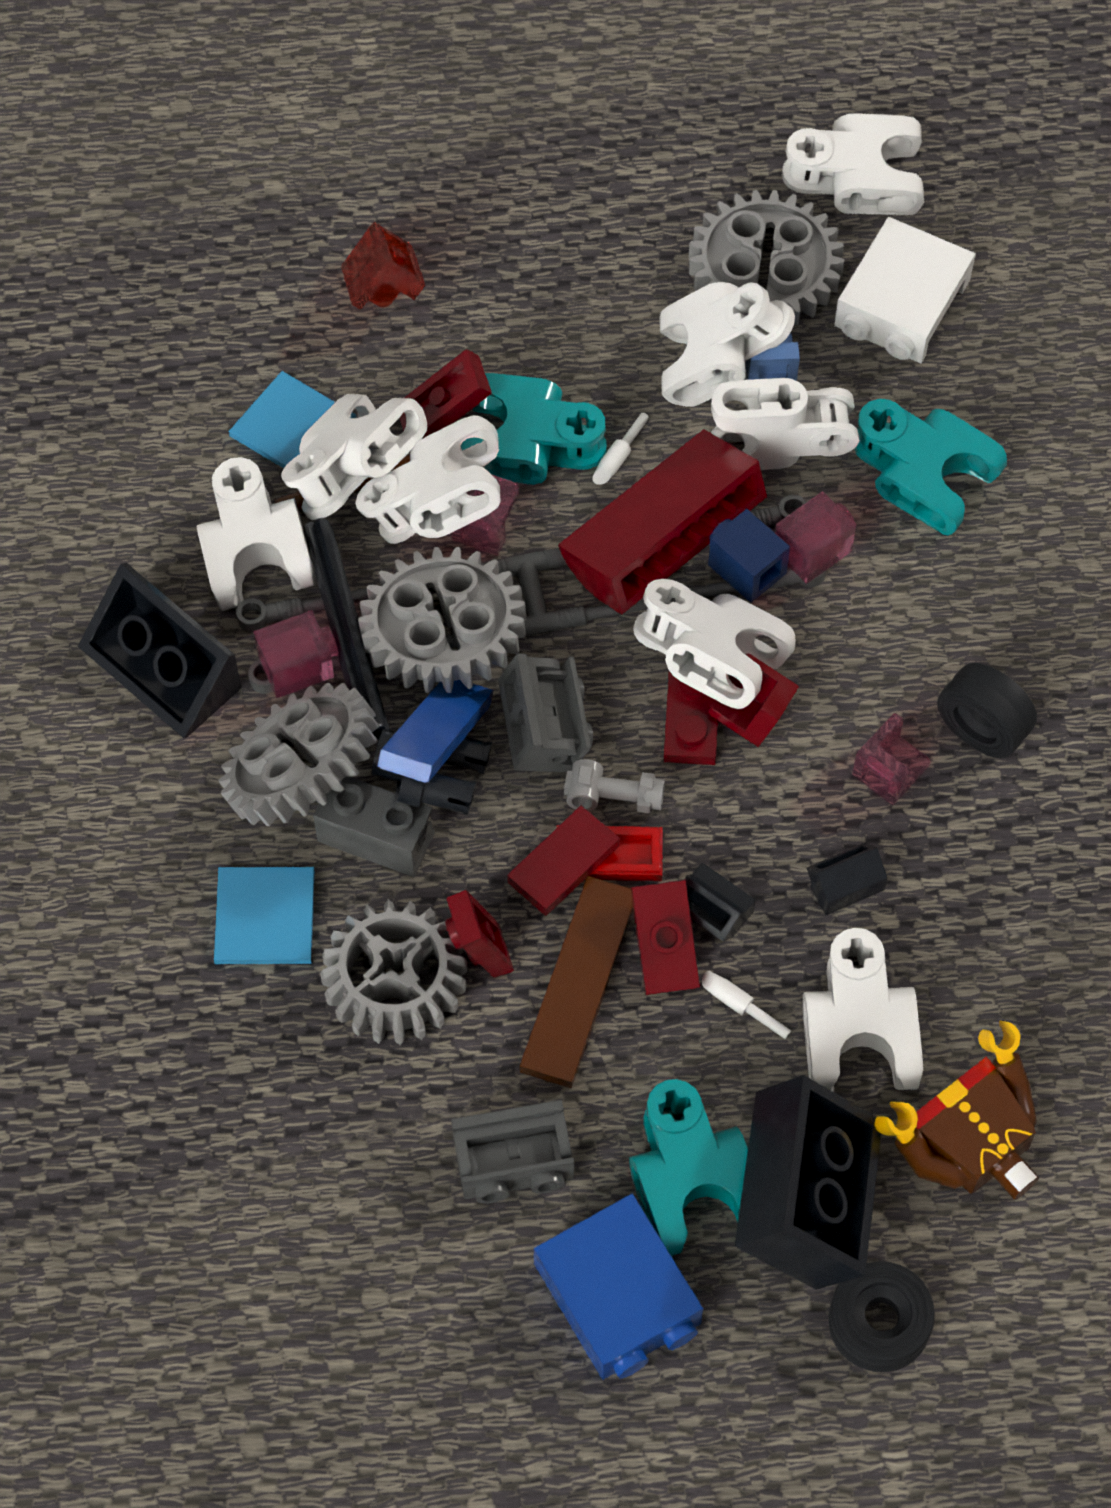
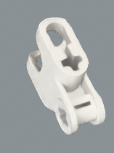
M854 113L839 117L833 124V131L812 128L800 129L788 138L786 147L788 159L784 163L782 170L783 182L788 188L798 193L834 194L835 207L845 214H916L924 204V190L921 178L915 173L896 170L885 161L896 157H914L922 143L920 123L915 118L908 116ZM807 143H810L809 153H805ZM806 170L810 171L808 180H805Z
M726 282L712 283L667 306L660 314V333L672 341L684 343L687 346L678 361L663 371L661 378L663 397L668 402L676 405L694 407L712 399L715 388L721 383L744 380L746 377V360L768 349L777 347L789 336L795 320L793 309L784 301L774 300L770 302L768 292L758 283L753 282L743 284L739 288Z
M772 378L729 381L718 385L713 392L711 412L717 426L711 433L726 442H744L745 447L742 451L757 459L761 470L790 467L797 462L800 456L821 455L833 457L851 452L859 443L858 430L854 425L849 424L848 417L855 408L853 395L843 388L829 387L806 391V388L796 380ZM733 400L740 401L747 406L748 410L732 411L724 404ZM831 403L834 404L833 409H830ZM831 435H833L834 440L832 441L830 440Z
M346 394L338 399L306 431L299 446L300 455L292 459L285 466L281 474L286 486L297 488L304 498L301 507L306 517L311 520H317L318 518L331 515L345 504L348 497L367 477L379 478L388 474L426 433L427 420L423 408L414 399L392 398L377 410L366 395ZM354 408L358 412V418H350ZM404 412L406 414L405 430L400 435H393L389 428Z
M473 415L419 440L410 451V462L390 471L384 477L371 479L362 487L356 498L355 504L357 509L366 518L375 517L380 523V535L385 541L392 544L403 542L415 533L427 538L446 536L490 514L498 508L501 501L499 483L483 468L496 458L499 451L498 433L495 426L483 417ZM471 437L484 440L463 451L460 447L464 440ZM471 490H480L483 491L484 494L479 496H470L467 495V492Z
M242 457L231 458L222 462L212 476V486L220 519L197 525L211 590L220 610L225 611L238 607L244 600L242 583L245 576L261 565H275L284 569L288 573L292 587L295 590L315 586L317 579L295 498L272 504L257 464L250 459Z
M669 579L654 580L647 585L643 598L648 608L646 612L638 615L633 627L634 635L639 642L666 655L667 667L674 677L724 705L736 709L747 707L760 692L762 683L760 665L745 654L749 653L771 668L778 669L795 650V633L792 627L781 619L731 594H720L710 601L691 591L682 583ZM760 635L770 637L777 644L778 649L770 647L756 639V637ZM728 675L737 678L742 683L743 688L736 687L730 681Z
M861 928L844 930L836 936L831 944L826 970L828 991L803 993V1020L808 1076L810 1079L834 1092V1084L840 1075V1056L853 1047L862 1046L870 1047L880 1052L888 1060L892 1070L895 1089H918L923 1073V1058L914 987L888 988L885 951L882 942L874 933ZM851 956L857 957L859 965H862L863 968H853L852 961L847 958Z

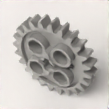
M753 190L751 201L745 202L737 193L734 194L733 207L730 208L725 203L719 201L717 203L716 215L705 212L703 214V226L694 227L693 241L689 243V275L694 276L693 288L695 291L717 282L731 283L738 288L750 282L758 283L765 230L768 227L774 228L766 291L768 292L770 302L774 300L784 301L793 309L795 314L794 325H798L800 311L813 318L816 316L817 303L828 306L831 292L838 291L844 266V259H842L844 244L837 242V227L827 228L828 215L826 213L815 217L812 216L814 207L812 202L799 208L796 206L795 194H792L786 202L779 201L777 190L772 191L769 200H762L760 193L757 190Z
M435 547L432 559L427 560L424 559L422 554L415 551L413 554L414 564L408 566L405 562L397 559L395 560V574L381 570L379 572L380 586H367L368 600L360 601L362 617L358 618L365 653H371L372 664L375 668L385 666L387 679L391 680L402 673L405 688L411 687L419 679L423 680L425 693H429L432 690L435 682H442L446 693H451L453 683L456 680H461L468 689L473 687L472 676L475 674H479L482 678L489 681L492 679L490 665L493 664L497 667L506 668L508 666L507 653L518 654V638H524L526 635L525 602L522 601L520 585H513L512 573L510 571L499 574L497 560L494 559L482 566L481 555L478 551L473 553L467 560L462 559L460 547H456L450 557H443L440 548ZM428 588H433L438 596L443 619L452 630V638L458 649L457 651L452 650L449 646L441 616L437 610H434L433 598Z
M326 683L318 693L313 686H310L300 699L294 693L290 694L287 705L280 708L279 705L273 704L271 706V715L268 718L256 717L254 721L257 727L253 731H245L240 734L244 740L243 744L229 749L228 752L234 759L223 763L221 766L226 773L219 779V783L224 788L221 791V795L240 819L247 818L251 825H255L262 820L266 826H270L277 817L283 823H288L296 810H299L303 817L306 816L311 803L317 801L319 804L325 805L327 803L326 794L329 791L341 792L344 790V786L341 783L344 777H352L359 774V771L354 766L355 763L370 758V754L365 748L377 742L376 737L372 733L379 728L378 723L374 719L376 716L375 712L356 688L349 690L344 683H341L335 689L330 683ZM284 739L288 740L296 747L299 753L309 763L315 764L316 767L310 768L309 766H307L305 763H303L300 757L296 754L295 751L291 749L289 745H287L286 743H281L280 741Z

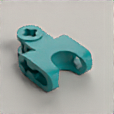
M485 373L492 394L472 408V410L499 417L504 421V424L496 430L499 444L498 454L495 459L483 467L496 480L535 485L546 480L549 466L578 470L598 466L600 460L607 452L606 439L604 437L606 431L605 416L598 407L586 402L561 401L563 394L561 388L556 383L546 379ZM583 417L586 419V425H582ZM471 437L464 440L460 447L463 451L484 440ZM577 448L582 449L581 456L577 454Z
M876 399L865 404L858 415L857 430L859 443L854 448V451L864 462L882 472L875 481L878 493L885 500L943 535L949 536L953 534L964 521L965 513L963 499L945 484L943 477L952 473H966L986 483H991L1007 466V455L1003 446L946 410L933 409L923 421L903 409L896 402L889 399ZM888 416L891 417L890 423H887ZM869 443L873 444L871 450L869 449Z
M672 1079L657 1084L649 1094L643 1117L644 1131L651 1151L630 1157L629 1165L642 1210L669 1254L673 1256L683 1252L688 1234L683 1209L693 1200L702 1197L719 1199L730 1207L738 1222L748 1148L737 1126L713 1133L702 1099L696 1088L688 1082ZM671 1107L674 1114H682L681 1121L674 1122L671 1114H663L664 1108Z

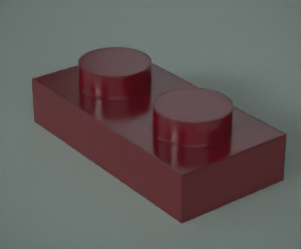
M465 349L404 398L414 399L423 408L427 420V431L422 437L423 439L456 422L491 395L492 391L479 356ZM403 412L399 419L404 431L406 427V414Z
M670 671L668 673L663 762L715 765L718 720L708 713L715 699L681 682Z
M467 890L447 897L452 917L446 919L445 923L457 950L463 948L474 966L480 964L493 978L513 972L514 968L500 924Z

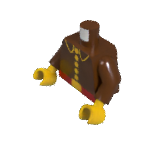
M1000 1020L999 1026L1003 1031V1040L999 1045L995 1044V1038L989 1030L983 1029L978 1036L981 1047L988 1052L995 1053L996 1058L993 1060V1063L986 1056L918 1111H915L914 1107L909 1103L890 1102V1107L897 1114L896 1125L886 1116H877L875 1127L883 1135L896 1136V1147L919 1178L952 1189L963 1187L973 1194L994 1177L1008 1194L1016 1200L1030 1190L1039 1180V1176L1020 1157L1031 1146L1036 1134L1034 1127L1037 1118L1029 1080L1020 1055L1014 1052L1020 1044V1032L1012 1023Z

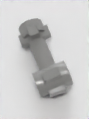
M590 759L575 761L572 771H567L564 795H567V804L575 810L582 805L587 811H592L597 808L599 798L637 802V812L650 813L651 809L662 810L665 779L655 778V774L642 772L640 781L603 777V766Z

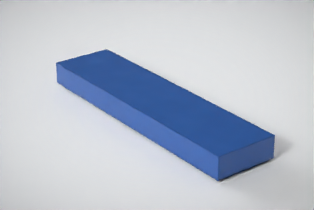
M456 680L453 683L451 693H446L443 683L439 682L383 746L380 752L378 767L408 778L429 783L489 709L494 690L473 684V687L468 689L461 680Z

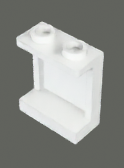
M888 217L838 299L834 326L842 329L844 334L854 340L861 341L866 339L884 347L895 358L902 360L909 358L922 363L926 357L930 338L957 292L962 294L971 279L976 253Z

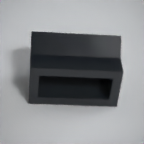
M866 842L806 867L811 880V890L825 915L884 891L888 879L878 848Z
M701 863L692 874L687 875L684 879L686 881L691 919L722 941L733 938L754 912L756 900L704 863Z

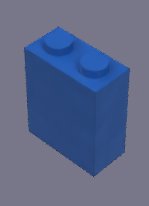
M633 1193L534 1248V1265L602 1380L614 1373L617 1374L619 1379L626 1378L639 1371L648 1363L647 1354L663 1345H666L668 1350L677 1349L688 1343L698 1334L696 1326L701 1324L703 1307Z

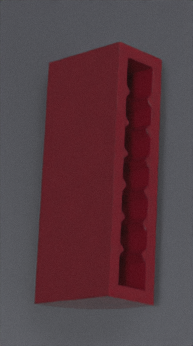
M703 429L559 543V550L568 567L580 583L601 602L623 615L643 598L645 589L650 582L658 579H667L708 546L712 532L722 521L726 519L733 520L745 509L751 511L767 498L759 461Z

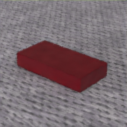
M581 805L507 875V883L542 914L547 916L620 846V838Z

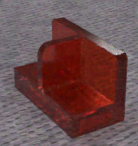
M374 221L341 266L351 303L360 310L368 301L381 308L388 307L400 292L415 300L426 286L413 246Z

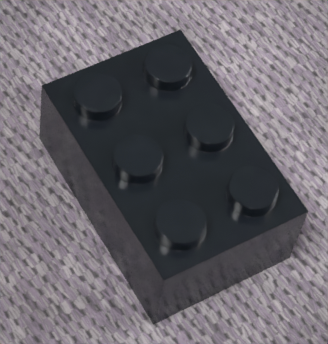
M805 1075L757 1091L735 1247L816 1290L865 1276L881 1133L875 1127L877 1117Z

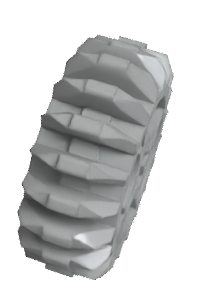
M389 899L384 904L383 913L376 914L375 910L366 904L363 909L364 920L359 921L355 917L348 915L347 919H345L347 932L333 930L330 938L334 948L324 949L322 959L323 964L327 968L322 969L320 976L322 985L329 987L325 991L326 1002L330 1006H338L335 1010L336 1018L341 1023L353 1019L352 1030L357 1036H360L369 1026H372L373 1040L378 1044L384 1039L386 1030L393 1031L395 1042L401 1045L405 1040L404 1030L413 1028L415 1036L422 1040L426 1036L424 1022L428 1020L431 1025L441 1029L445 1023L442 1011L455 1013L458 1009V999L455 995L465 993L466 980L461 976L468 971L467 959L459 956L463 952V948L459 950L455 948L448 934L445 921L435 924L436 916L431 907L420 916H416V907L411 900L404 906L403 912L395 911L394 904ZM406 939V941L396 944L387 942L386 940ZM364 951L368 956L371 968L363 975L364 981L355 988L350 980V974L355 961ZM433 955L439 969L432 985L424 991L421 988L420 978L417 974L424 968V961ZM390 967L392 970L385 974V969ZM404 969V973L400 975L396 973L397 971ZM396 998L402 1000L404 1003L382 1004L380 1002L386 999Z

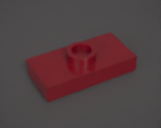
M681 880L630 887L645 995L700 988L686 881Z

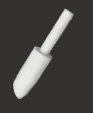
M646 413L639 415L623 439H616L600 460L593 475V482L595 484H605L631 453L630 444L649 420V416Z
M711 971L705 972L702 978V985L714 997L741 1016L746 1012L782 1038H787L791 1030L752 1004L754 1000L752 996L729 980Z

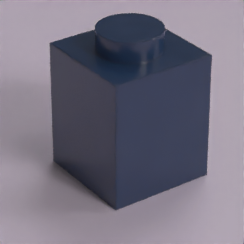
M745 509L733 520L726 519L722 521L712 532L709 539L708 566L750 603L787 574L790 546L748 509Z

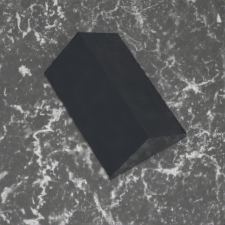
M128 563L120 564L78 647L181 737L187 738L242 688L235 654Z

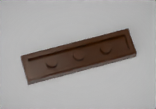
M590 876L586 878L519 1066L520 1073L572 1089L633 914L630 888Z

